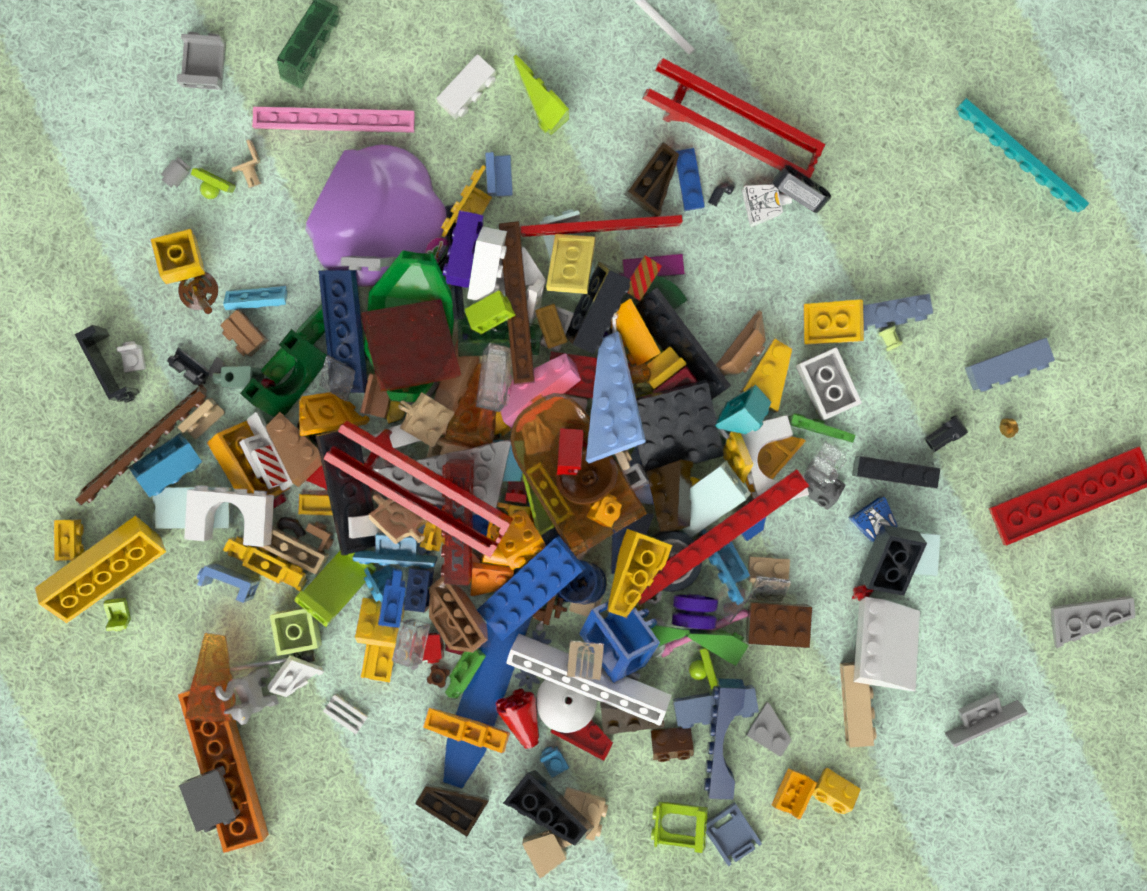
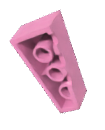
M566 353L534 368L535 383L514 385L512 379L494 388L503 421L514 431L520 427L519 424L524 420H530L534 417V413L541 407L545 408L551 404L550 401L557 395L561 396L581 380L576 364Z

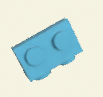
M389 565L373 574H370L368 568L364 569L367 575L364 580L369 589L374 588L370 592L376 602L379 600L382 602L384 584L386 579H391L392 569Z

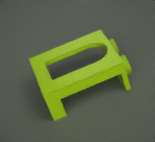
M659 802L653 808L652 818L656 820L655 827L652 828L651 840H654V847H657L659 844L694 848V852L703 853L706 846L708 807ZM667 814L697 817L695 836L665 831L661 823L662 818Z

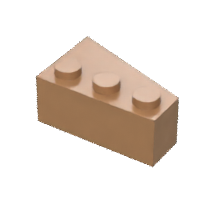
M280 412L265 427L292 483L300 487L322 465L319 449L306 436H301L300 431Z

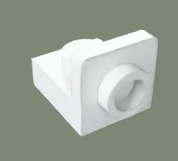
M131 341L122 343V347H117V352H121L125 373L146 369L142 345Z

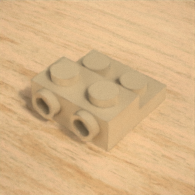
M566 787L564 798L594 826L585 839L594 841L595 836L599 837L601 834L602 824H599L601 816L605 817L608 810L605 798Z

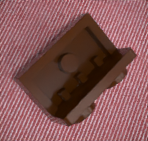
M679 727L650 730L653 760L667 762L673 758L687 760L693 756L694 747L691 728Z

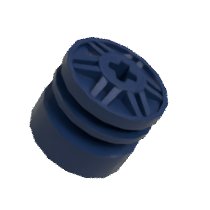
M579 560L586 569L566 585L559 594L571 603L594 604L605 594L607 588L606 575L597 564ZM583 580H585L587 586H584V584L582 583Z

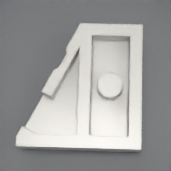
M289 656L267 687L269 692L287 697L295 692L296 689L308 684L307 680L315 674L320 676L324 671L318 665Z

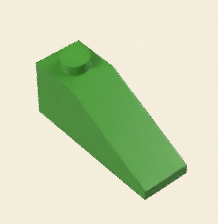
M683 628L690 630L689 634L686 635L688 638L734 666L738 664L749 646L743 642L744 637L735 631L731 634L726 630Z

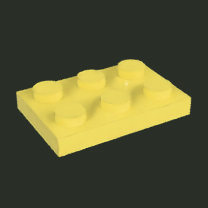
M555 234L546 285L547 291L588 294L596 242L595 237Z

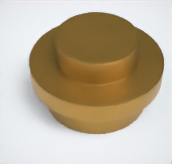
M1012 418L1001 420L999 429L1002 435L1007 438L1014 437L1019 431L1017 422Z

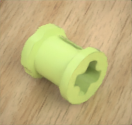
M896 326L878 333L879 336H882L887 346V351L903 344L895 331Z

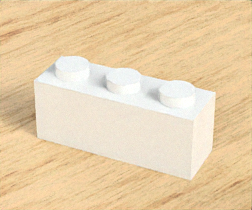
M477 54L436 98L438 104L454 119H457L459 116L463 117L469 110L468 106L472 102L476 103L481 98V92L485 87L490 88L496 81L495 70Z

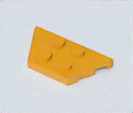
M327 392L302 396L299 401L301 436L338 430L346 420L356 426L366 425L370 419L367 415L364 417L359 415L355 411L356 407L351 402L344 400L339 393Z
M792 436L764 445L757 457L760 471L766 477L773 480L806 441ZM746 478L745 483L752 497V492H755L753 484L749 485L748 478Z

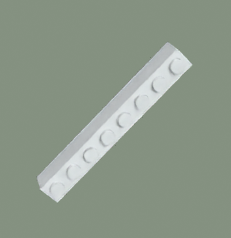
M518 634L510 650L507 664L661 725L672 696L671 694L628 677L613 683L603 667H601L600 680L587 679L593 677L594 664L589 662L588 677L586 678L588 664L586 660H583L582 678H577L580 677L582 661L578 657L575 677H567L568 653Z

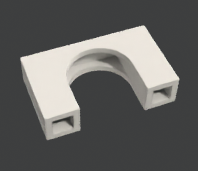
M787 415L763 421L762 427L757 431L752 430L747 434L741 433L753 462V466L747 476L749 485L753 484L755 492H752L753 499L780 481L772 480L760 471L757 457L764 445L792 437L793 434ZM806 488L790 500L808 496V489Z
M196 485L195 489L187 490L184 539L196 541L213 539L215 512L222 503L230 502L236 505L244 516L243 545L260 547L271 545L274 495H267V491L259 490L254 491V494L247 493V489H234V492L227 491L226 487H215V490H208V486Z

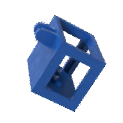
M608 601L591 610L579 634L585 643L604 645L602 667L612 682L615 683L645 667L660 642L651 631V628L657 624V621L655 619L647 622L643 620L650 613L647 608L638 612L634 607L627 618L609 612L608 616L603 619L599 613L607 610ZM589 647L591 652L595 654L594 648Z

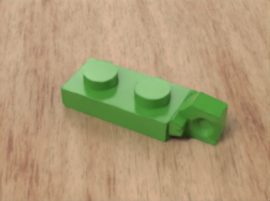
M479 648L474 652L464 651L449 676L451 683L445 691L449 698L458 699L483 662L486 655Z

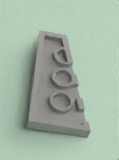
M1131 596L1050 607L1053 639L1056 648L1064 646L1063 644L1069 641L1079 640L1087 634L1097 633L1105 627H1112L1135 618L1134 598Z

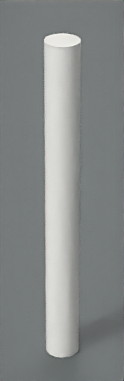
M634 0L689 55L695 50L646 0Z

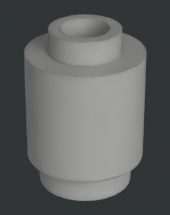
M177 157L161 173L164 176L162 181L171 188L173 185L178 187L189 174L188 171L191 167Z

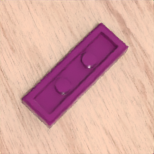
M683 254L649 257L662 265L656 276L665 277L685 274ZM642 258L623 259L624 275L630 279Z

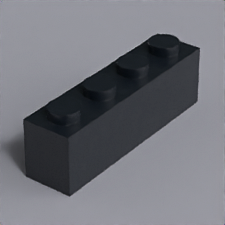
M855 456L852 476L938 489L941 468Z

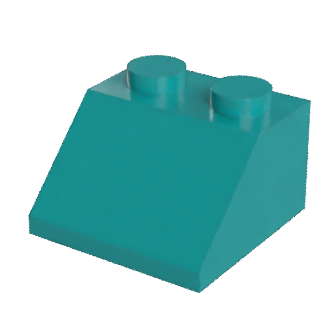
M754 385L726 402L715 426L718 429L747 434L752 430L757 431L762 427L763 420L769 413L768 409L771 401Z

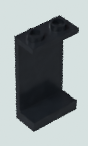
M91 325L74 334L108 399L117 402L124 401V403L136 399L135 395L140 393V391L131 387L119 388L96 343L110 336L107 329Z

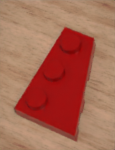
M568 697L565 703L570 705L572 699ZM592 720L585 727L575 732L563 733L553 729L550 731V733L603 761L613 745V742L606 734L604 735V732Z

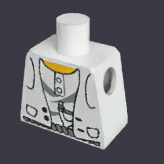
M773 184L744 186L742 189L750 227L780 216L783 213L782 205L792 203V198L784 193L779 194L778 189Z

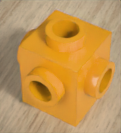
M608 494L602 500L590 504V510L586 517L602 526L612 527L614 521L620 516L622 504L616 502L617 498Z

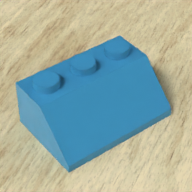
M179 433L129 466V469L147 495L151 497L162 493L169 484L178 482L182 475L188 471L196 470L199 464L202 463V460L184 436Z

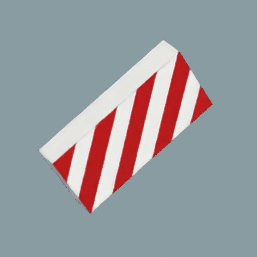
M270 445L251 452L268 489L288 482Z

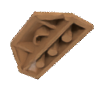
M760 310L755 313L717 362L716 366L724 376L737 375L742 371L746 373L753 364L750 361L754 355L758 357L765 349L762 346L766 339L763 316Z
M443 575L429 587V618L449 649L474 652L488 640L487 624L468 595L449 577Z

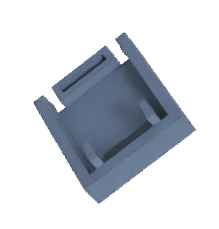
M735 802L707 820L706 833L728 867L732 865L731 860L728 858L729 855L737 862L756 849L751 842L753 839L758 846L762 845V842ZM730 813L732 819L716 829L713 824Z

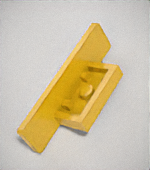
M482 165L480 170L475 169L470 178L473 182L470 186L466 185L461 193L463 199L460 203L456 201L451 210L454 214L451 219H445L441 226L444 230L441 236L444 238L453 223H457L459 210L479 215L484 213L492 197L475 186L484 173L486 166Z

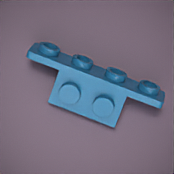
M705 529L700 531V537L707 532ZM729 542L708 558L713 566L716 565L719 571L718 577L722 584H726L729 591L727 593L731 601L740 605L744 599L736 583L748 578L750 574L733 543Z
M377 532L375 551L361 550L355 552L353 561H358L360 564L379 563L382 566L399 564L401 567H410L413 565L429 569L435 566L437 556L418 555V542L412 536H408L395 544L384 533Z

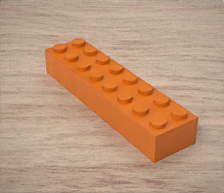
M224 679L185 690L178 694L200 773L203 774L224 766L226 774L223 775L235 809L239 808L240 813L235 817V821L226 825L223 822L216 825L223 853L263 842L269 833L236 720L233 719L231 713L224 714L225 710L232 707L230 699L223 701L215 693L217 686H221L222 690L226 692V685Z

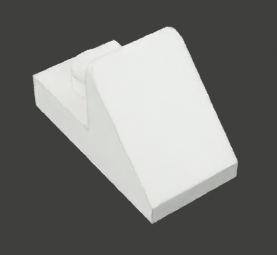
M537 279L533 286L530 285L526 291L529 323L531 324L536 318L534 310L541 307L545 281Z

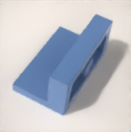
M493 152L485 153L488 195L491 197L513 195L510 155L494 156Z

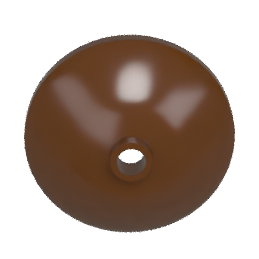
M587 446L582 447L581 470H578V474L557 475L556 473V483L561 494L567 500L582 505L592 504L606 497L614 488L618 475L617 465L611 455L588 463L586 461Z

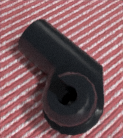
M724 181L714 189L708 203L717 207L724 192L730 195L735 186L730 184L729 181Z
M285 516L277 522L278 529L293 530L298 539L307 534L296 518Z

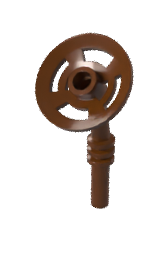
M205 272L206 274L194 277L195 280L191 281L187 287L184 284L188 279L180 281L178 293L182 303L190 309L203 310L205 314L212 313L211 305L218 296V284L215 278L208 272ZM202 276L206 277L211 282V287H209V284L204 279H202ZM200 281L204 283L205 288L199 284ZM184 293H186L190 300L194 301L193 304L186 300ZM207 293H210L212 295L210 299L207 301L206 295Z

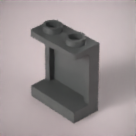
M224 766L187 779L179 785L196 832L201 830L209 832L222 822L224 825L235 821V817L240 813L239 808L235 809L223 778V775L226 774Z

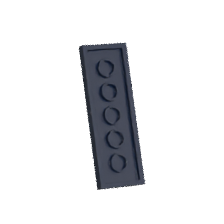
M319 270L328 360H332L328 361V363L335 362V364H331L332 369H334L332 374L336 368L338 370L334 377L332 374L330 377L342 389L341 391L338 390L339 392L365 393L368 381L356 270ZM344 367L343 371L346 375L339 383L335 377L340 369ZM346 371L348 373L352 372V375L349 376L350 380L343 388L341 384L348 375Z

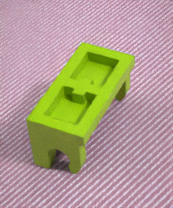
M499 290L464 309L471 329L480 334L515 316L508 297H504Z

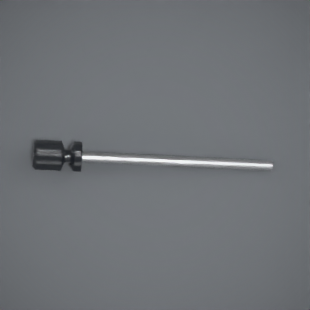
M314 650L302 651V655L299 652L294 653V657L307 662L315 661L316 655ZM288 658L219 669V672L223 673L284 663Z

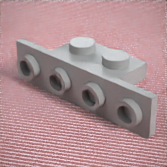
M993 693L958 709L963 725L945 732V735L953 747H957L1017 720L1028 713L1018 700L1001 707L999 697Z

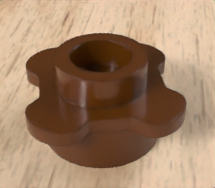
M432 665L427 682L443 688L446 685L445 680L450 675V672L447 668L442 669L438 665Z

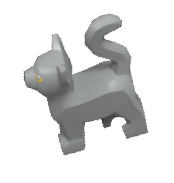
M268 667L254 670L247 676L232 679L227 684L226 692L222 690L221 686L215 688L216 696L223 701L231 698L235 688L242 704L234 705L225 710L224 714L231 713L233 719L238 721L240 725L247 724L250 716L253 713L260 712L265 706L271 707L279 704L276 695H262L261 688L265 687L266 683L262 682L261 678L270 677Z

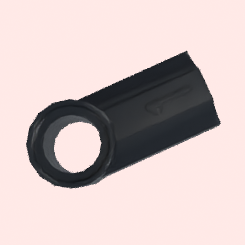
M958 415L951 417V420L946 423L943 422L941 427L924 437L933 452L968 433Z

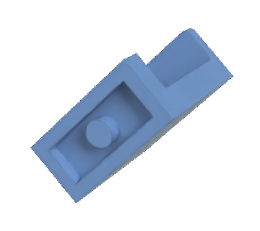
M216 563L204 566L197 575L199 580L197 585L201 587L212 584L213 579H217L240 588L236 600L242 603L254 598L260 582L256 578Z

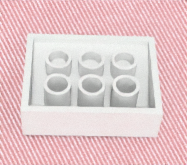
M865 597L860 601L853 682L908 691L916 690L920 611L883 599Z

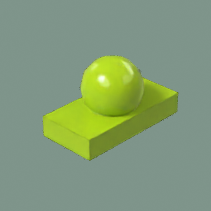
M193 168L190 174L203 181L200 185V192L206 199L216 198L220 193V189L227 193H233L236 188L235 184L202 168Z
M702 646L698 648L702 660H695L690 664L689 674L696 680H702L707 677L709 687L713 689L714 686H717L716 675L709 651Z

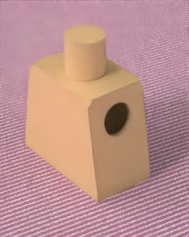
M551 830L525 837L522 841V845L539 878L544 877L565 861L567 853L564 848L572 845L552 833Z

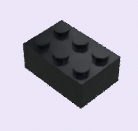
M881 524L860 574V578L867 589L904 596L927 542L918 531Z

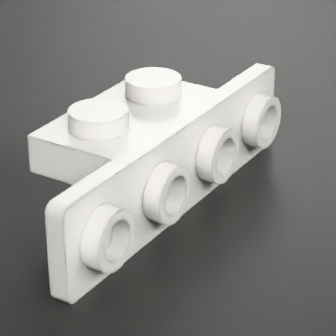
M260 411L255 412L247 419L254 436L243 439L239 443L257 479L261 478L262 475L251 452L270 445L288 482L279 486L282 491L286 490L294 483H292L265 427V419Z

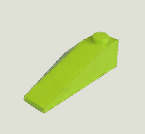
M514 55V64L539 121L538 126L544 133L548 131L552 135L569 120V109L552 90L548 92L544 82L540 78L535 79L533 71L517 55Z

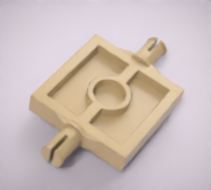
M422 392L417 401L412 405L405 401L400 402L406 406L403 407L400 404L398 406L399 409L406 412L405 420L400 427L402 430L431 447L435 446L442 434L449 439L453 438L448 432L454 435V431L447 428L449 421L454 415L453 411Z
M379 493L374 494L372 500L379 506L369 513V519L395 544L408 536H412L418 543L424 540L425 537L418 529L425 525L427 520L391 499L385 500Z

